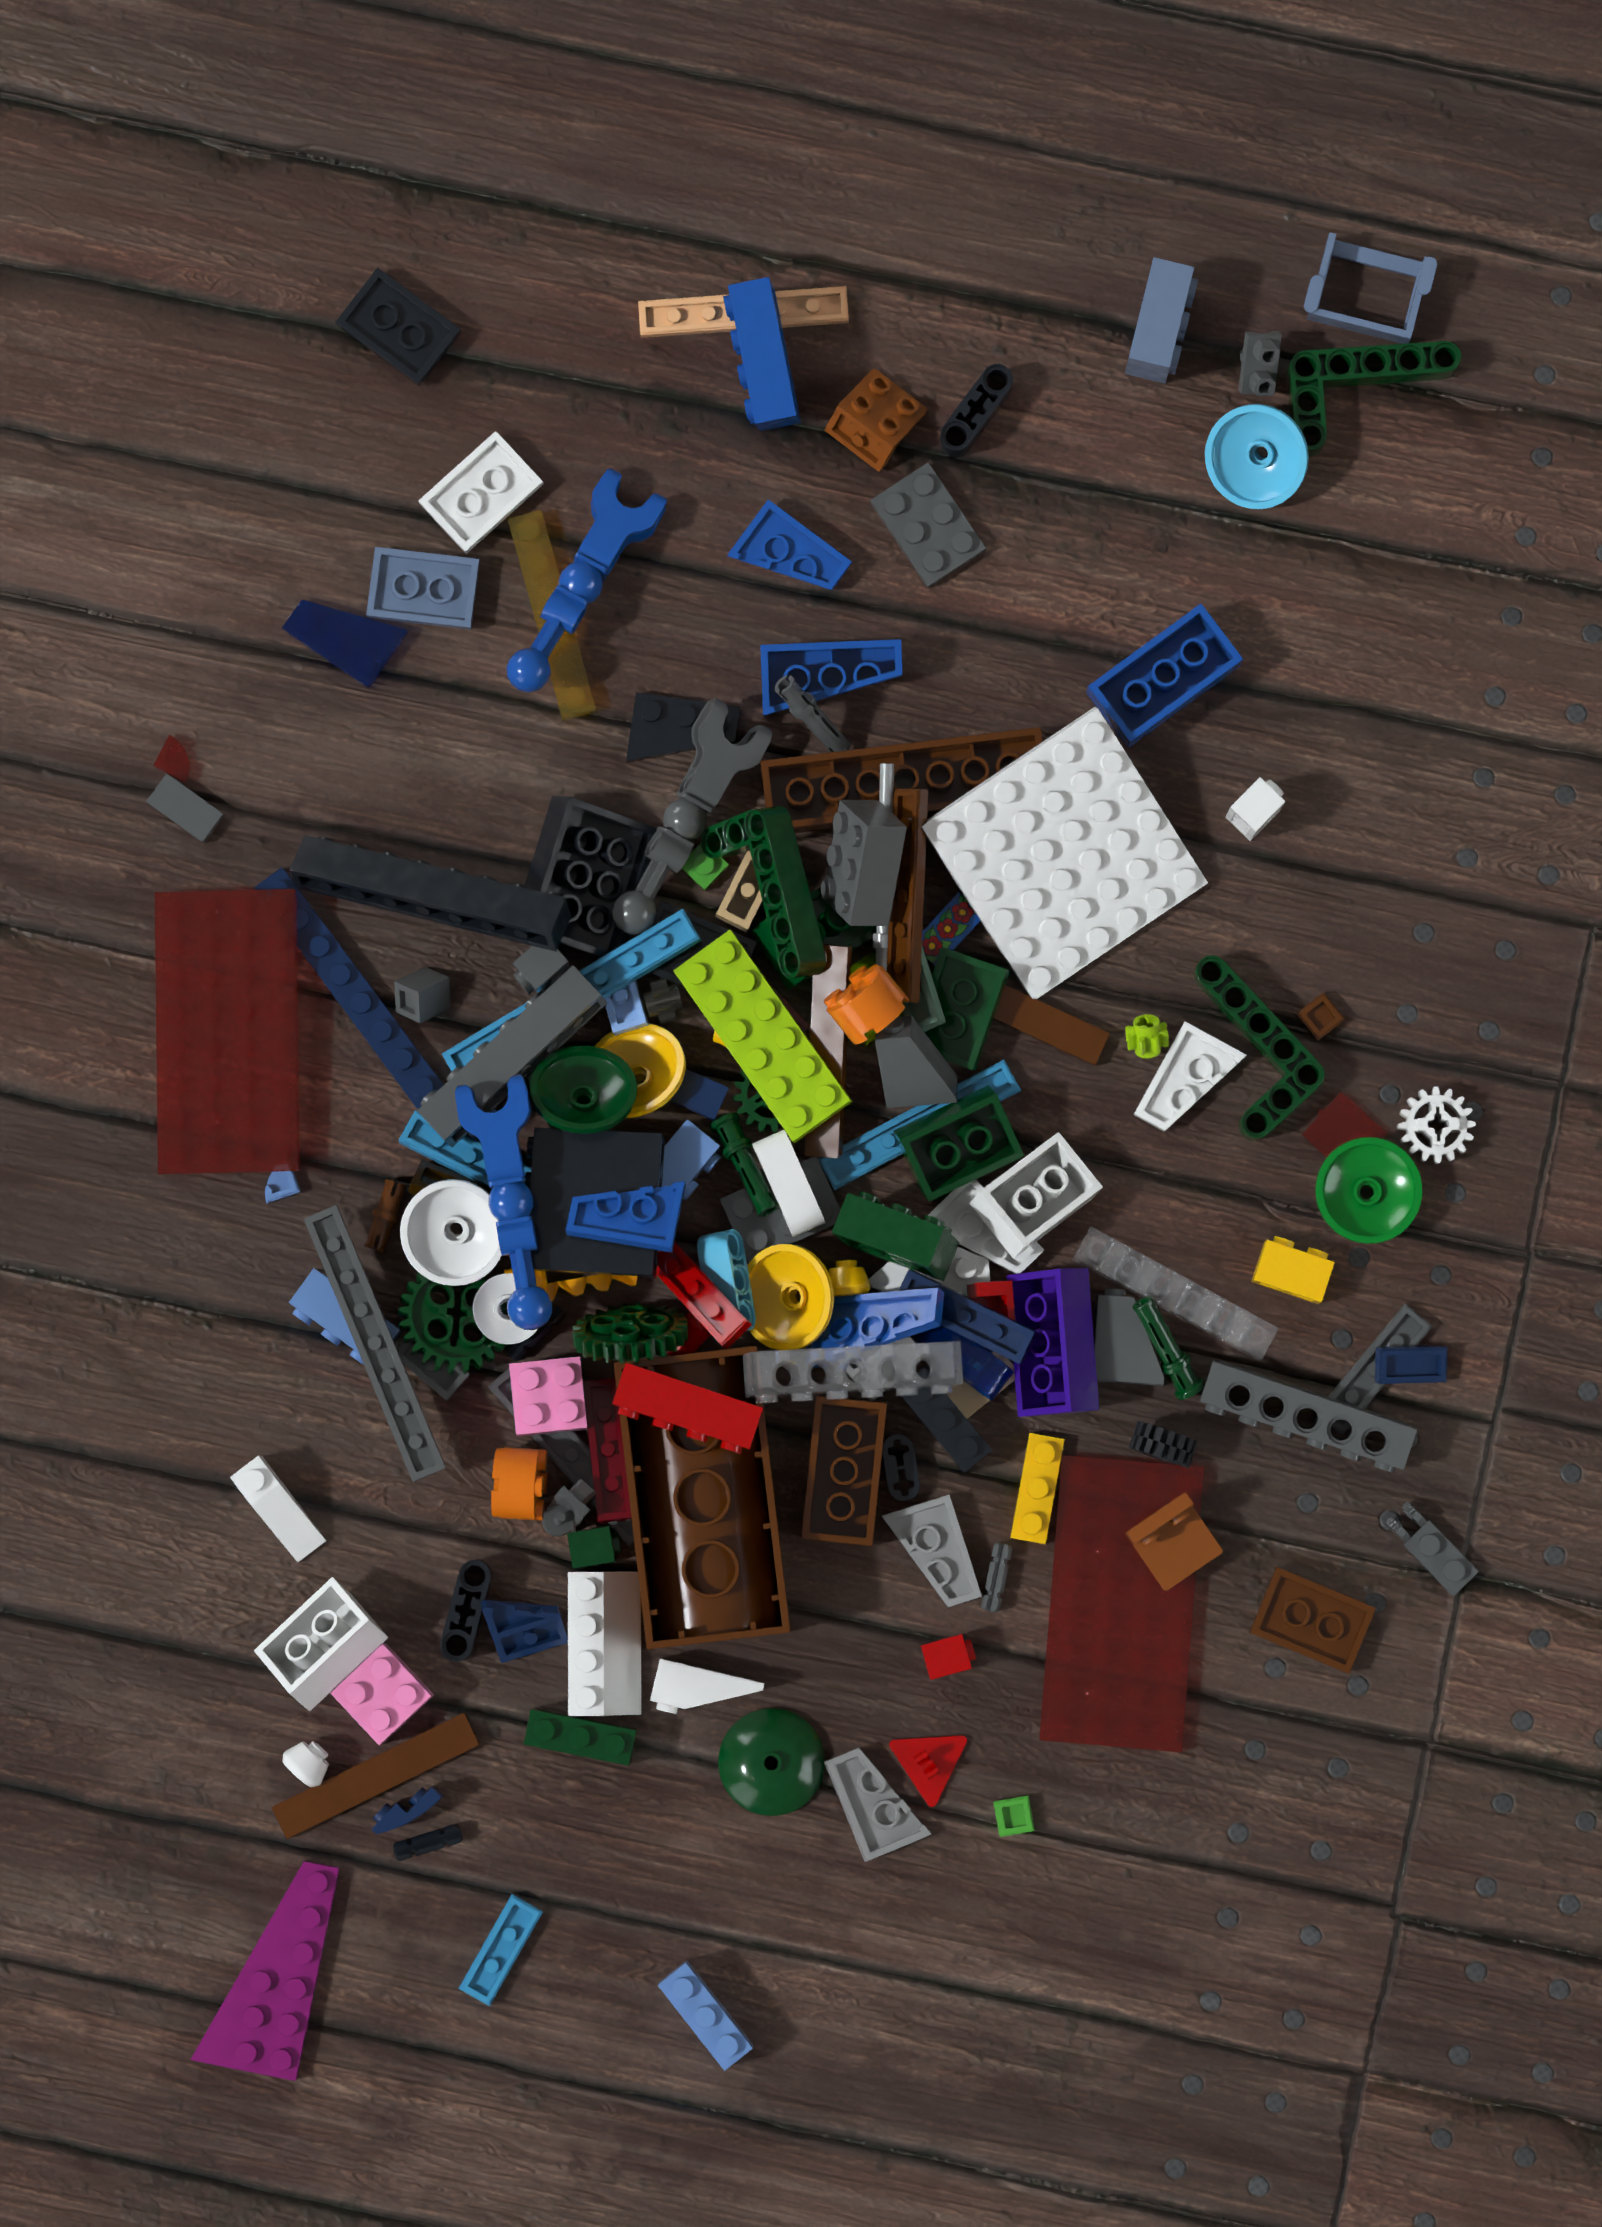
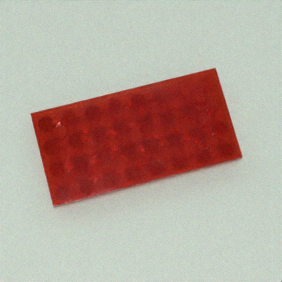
M296 890L155 892L158 1174L300 1172Z
M1061 1456L1039 1740L1182 1752L1196 1571L1168 1591H1164L1125 1535V1532L1184 1492L1188 1494L1194 1503L1192 1506L1200 1516L1204 1467L1190 1466V1468H1185L1172 1464Z

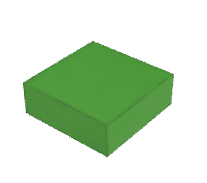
M1029 1795L993 1801L999 1837L1035 1831Z

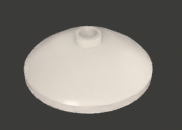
M448 1179L428 1185L412 1198L402 1216L400 1238L408 1261L421 1275L439 1284L459 1286L481 1279L496 1266L502 1254L495 1223L498 1220L491 1214L488 1206L489 1193L474 1183ZM459 1223L463 1228V1232L461 1234H454L450 1228L451 1224Z

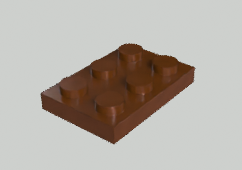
M1275 1567L1249 1633L1350 1674L1376 1608L1284 1569Z

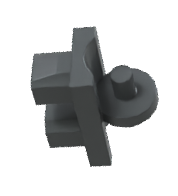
M1279 331L1268 333L1245 332L1244 346L1240 351L1242 363L1238 391L1241 394H1255L1256 396H1272L1275 394L1282 337Z
M579 1479L570 1490L563 1486L556 1493L543 1515L542 1524L545 1531L556 1537L564 1536L570 1530L574 1532L590 1511L587 1506L596 1492L582 1479Z

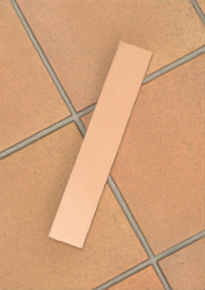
M846 286L775 291L782 328L849 323ZM726 295L638 301L641 338L730 332L735 330L736 326L735 321H730V318L727 317L723 298Z

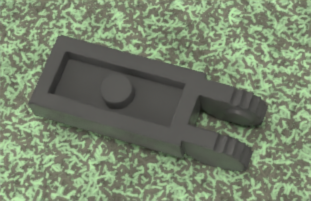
M1406 1502L1401 1508L1420 1528L1410 1536L1398 1520L1390 1517L1386 1524L1404 1542L1403 1546L1451 1596L1456 1595L1479 1571L1430 1520L1426 1521L1409 1502Z

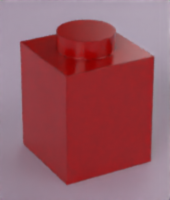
M962 1634L920 1645L930 1680L972 1669L970 1661L976 1660L971 1639L964 1640Z

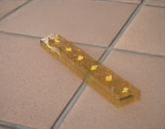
M542 510L508 519L538 632H540L546 620L540 617L542 610L556 586L559 585L558 580L560 577ZM564 631L548 658L551 665L550 677L563 721L596 712L575 631L572 635Z

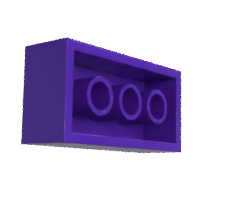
M1060 1268L1007 1275V1281L1012 1280L1015 1321L1037 1331L1023 1363L1018 1364L1014 1362L1018 1417L1049 1416L1100 1410L1088 1268Z

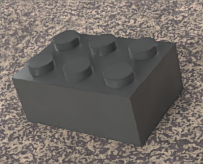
M840 800L838 812L833 817L834 835L832 845L829 846L827 851L828 868L826 878L823 879L821 884L822 899L850 926H889L907 826L878 800Z

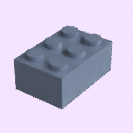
M1153 257L1125 374L1164 384L1168 374L1175 375L1182 346L1175 345L1176 340L1183 342L1190 313L1185 312L1184 308L1192 307L1199 280L1192 278L1194 267Z

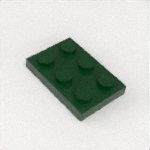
M942 947L932 979L946 1022L926 1031L925 1034L946 1061L976 1070L1010 970Z

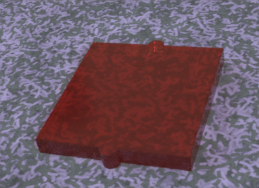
M1341 1092L1325 1110L1318 1111V1118L1306 1129L1302 1136L1327 1158L1337 1147L1350 1140L1363 1137L1382 1139L1387 1133Z

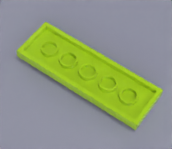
M731 929L673 970L794 1143L852 1103L848 1094Z

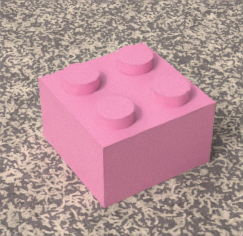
M580 1356L509 1364L517 1437L588 1430Z
M386 1643L379 1646L330 1693L378 1745L386 1742L434 1696L428 1687Z

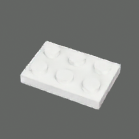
M495 431L419 500V504L467 554L543 485V481Z

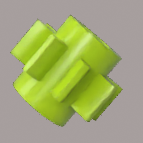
M1140 1015L1133 1020V1026L1125 1027L1128 1050L1135 1049V1054L1138 1057H1156L1161 1053V1047L1169 1046L1167 1023H1160L1159 1018L1154 1015Z

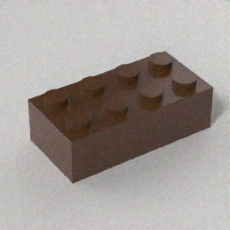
M816 1396L801 1539L864 1546L873 1545L887 1403Z

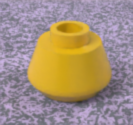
M855 1260L836 1261V1268H831L828 1271L833 1284L834 1297L867 1294L872 1288L864 1267H857V1261Z

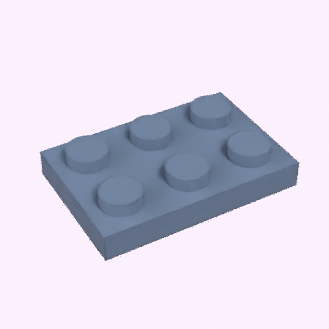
M375 547L366 612L367 618L471 630L480 560Z

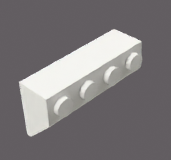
M568 1572V1716L641 1715V1595L638 1572Z

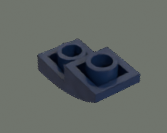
M686 1069L679 1089L668 1102L714 1121L729 1091V1087Z
M435 1786L431 1787L428 1791L422 1787L408 1801L412 1806L409 1811L400 1802L396 1803L393 1807L387 1803L373 1817L377 1824L371 1830L379 1834L398 1828L425 1813L444 1795Z

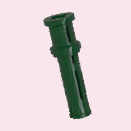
M738 1113L725 1114L714 1120L709 1127L712 1133H717L724 1147L722 1151L724 1157L728 1161L733 1162L757 1210L758 1216H768L775 1212L779 1205L751 1152L753 1149L752 1141L750 1138L745 1137L738 1123L740 1120Z
M1147 1296L1133 1304L1132 1308L1162 1360V1373L1168 1375L1176 1389L1174 1395L1178 1400L1194 1396L1204 1388L1205 1383L1202 1378L1196 1376L1190 1365V1355L1180 1350L1153 1297Z

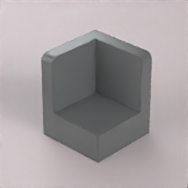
M423 967L394 981L396 1013L422 1023L449 1010L451 1007L449 977Z

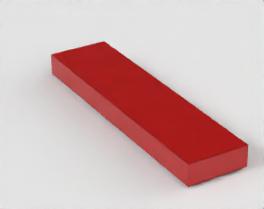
M675 1241L672 1252L658 1251L656 1275L721 1346L728 1349L752 1324Z

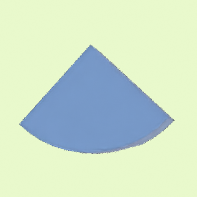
M289 1158L280 1162L267 1180L265 1187L267 1204L301 1193Z

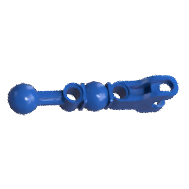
M613 468L606 470L592 492L591 513L595 522L574 556V563L569 564L561 572L558 580L559 585L556 586L542 610L540 617L546 620L545 624L531 647L518 650L508 661L506 667L507 677L515 688L529 693L540 690L549 681L551 665L548 658L562 634L566 631L572 635L587 611V605L595 601L601 594L603 582L625 547L631 543L642 542L654 534L666 511V497L655 493L641 507H625L617 500L616 496L620 489L622 474Z
M521 1074L513 1075L509 1078L507 1082L508 1101L501 1110L495 1113L482 1111L477 1104L474 1091L465 1084L459 1085L455 1089L458 1119L466 1131L480 1140L488 1184L492 1188L488 1197V1206L491 1214L498 1220L495 1223L502 1256L510 1255L516 1290L510 1295L507 1302V1313L510 1320L517 1327L524 1330H535L549 1321L552 1314V1301L549 1294L536 1284L531 1251L538 1250L533 1217L529 1216L533 1208V1195L531 1190L523 1183L526 1182L519 1143V1133L527 1124L532 1113L526 1082Z

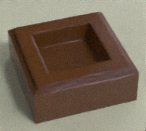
M1324 992L1295 1014L1317 1042L1345 1020L1344 1016Z

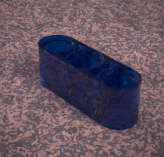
M942 1325L918 1333L913 1338V1341L921 1350L991 1401H993L1014 1374V1371L984 1347Z

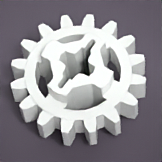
M1438 1086L1433 1087L1430 1096L1422 1089L1418 1092L1419 1101L1412 1097L1406 1101L1411 1107L1410 1110H1400L1399 1114L1406 1118V1122L1397 1125V1129L1406 1130V1135L1400 1141L1401 1143L1410 1141L1412 1146L1408 1153L1411 1155L1417 1150L1420 1151V1161L1425 1162L1429 1155L1433 1156L1435 1164L1441 1162L1442 1155H1445L1450 1162L1455 1159L1453 1150L1464 1153L1466 1148L1462 1141L1471 1142L1474 1138L1470 1133H1467V1129L1476 1126V1122L1468 1121L1466 1118L1473 1110L1472 1108L1463 1109L1460 1106L1465 1099L1463 1096L1453 1100L1451 1098L1452 1089H1448L1444 1095H1440ZM1428 1103V1114L1424 1118L1414 1119L1418 1109ZM1444 1104L1449 1106L1456 1113L1457 1117H1451L1444 1110ZM1435 1114L1438 1117V1122L1445 1125V1128L1438 1132V1136L1435 1134L1434 1128H1428V1123L1434 1120ZM1459 1132L1455 1141L1450 1146L1444 1148L1445 1137L1449 1133ZM1415 1133H1421L1429 1141V1147L1421 1143Z

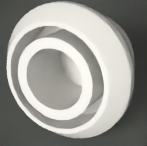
M314 1741L309 1745L301 1742L283 1753V1764L309 1787L319 1786L322 1783L329 1765L325 1760L328 1753Z

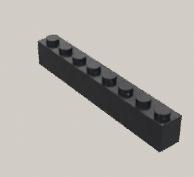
M305 835L290 867V873L298 889L556 952L571 918L566 898L552 891L543 893L531 890L525 885L518 883L510 885L497 882L489 876L482 875L477 877L465 874L456 868H439L423 860L410 861L399 858L390 852H383L381 854L369 851L357 844L348 846L336 843L324 836L315 838Z

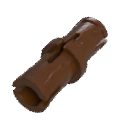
M388 1179L385 1180L378 1208H373L371 1215L374 1216V1220L366 1243H364V1247L373 1249L377 1236H380L376 1251L386 1253V1247L394 1223L398 1224L400 1217L397 1216L407 1189L406 1185L398 1183L394 1196H391L395 1181Z

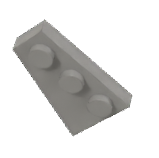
M950 1494L882 1516L947 1607L982 1597Z
M859 1748L824 1762L864 1862L932 1835Z

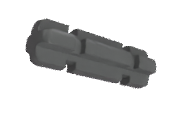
M997 1542L993 1546L991 1556L994 1559L993 1562L990 1561L985 1584L987 1592L986 1595H983L981 1608L985 1611L996 1613L1000 1610L1002 1602L1000 1594L1004 1593L1009 1569L1007 1561L1011 1559L1013 1550L1009 1544Z

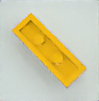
M1029 1433L1010 1538L1046 1544L1065 1439Z

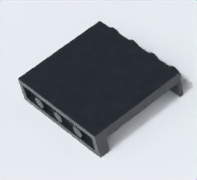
M534 1127V1137H528L527 1157L532 1158L531 1172H526V1182H524L533 1195V1208L529 1216L533 1217L538 1250L531 1251L534 1272L551 1271L640 1276L642 1279H656L658 1250L569 1236L566 1234V1226L573 1197L616 1191L617 1193L640 1190L639 1187L653 1186V1188L662 1187L665 1138L662 1134L601 1131L584 1134L572 1133L558 1128Z

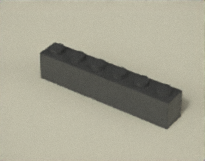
M571 966L568 970L563 969L558 972L551 981L552 985L544 993H537L531 997L525 1005L526 1009L517 1018L512 1017L500 1027V1033L491 1042L486 1041L474 1051L473 1059L464 1067L461 1065L455 1068L448 1075V1082L438 1091H431L421 1101L422 1106L417 1111L451 1147L455 1146L469 1133L463 1128L458 1119L455 1098L457 1086L464 1084L469 1086L474 1091L479 1108L484 1112L490 1113L508 1096L507 1082L509 1078L513 1075L521 1074L524 1080H526L544 1058L556 1052L607 1004L603 996L574 966Z

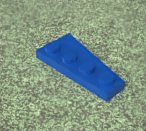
M936 1287L834 1297V1307L829 1324L822 1335L806 1347L804 1365L814 1369L941 1326L944 1292Z

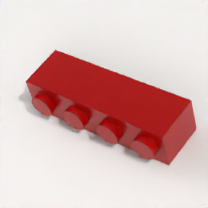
M625 1363L612 1403L619 1407L617 1414L635 1420L639 1419L640 1414L654 1418L653 1426L673 1431L674 1425L688 1429L687 1437L707 1443L708 1437H712L722 1441L720 1448L741 1454L743 1448L751 1449L763 1413L762 1407L629 1363Z

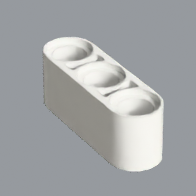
M785 1130L752 1143L792 1236L796 1237L825 1224L822 1212Z

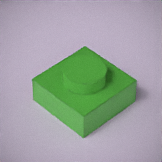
M700 843L689 855L682 870L706 891L729 867V864L722 857H707Z

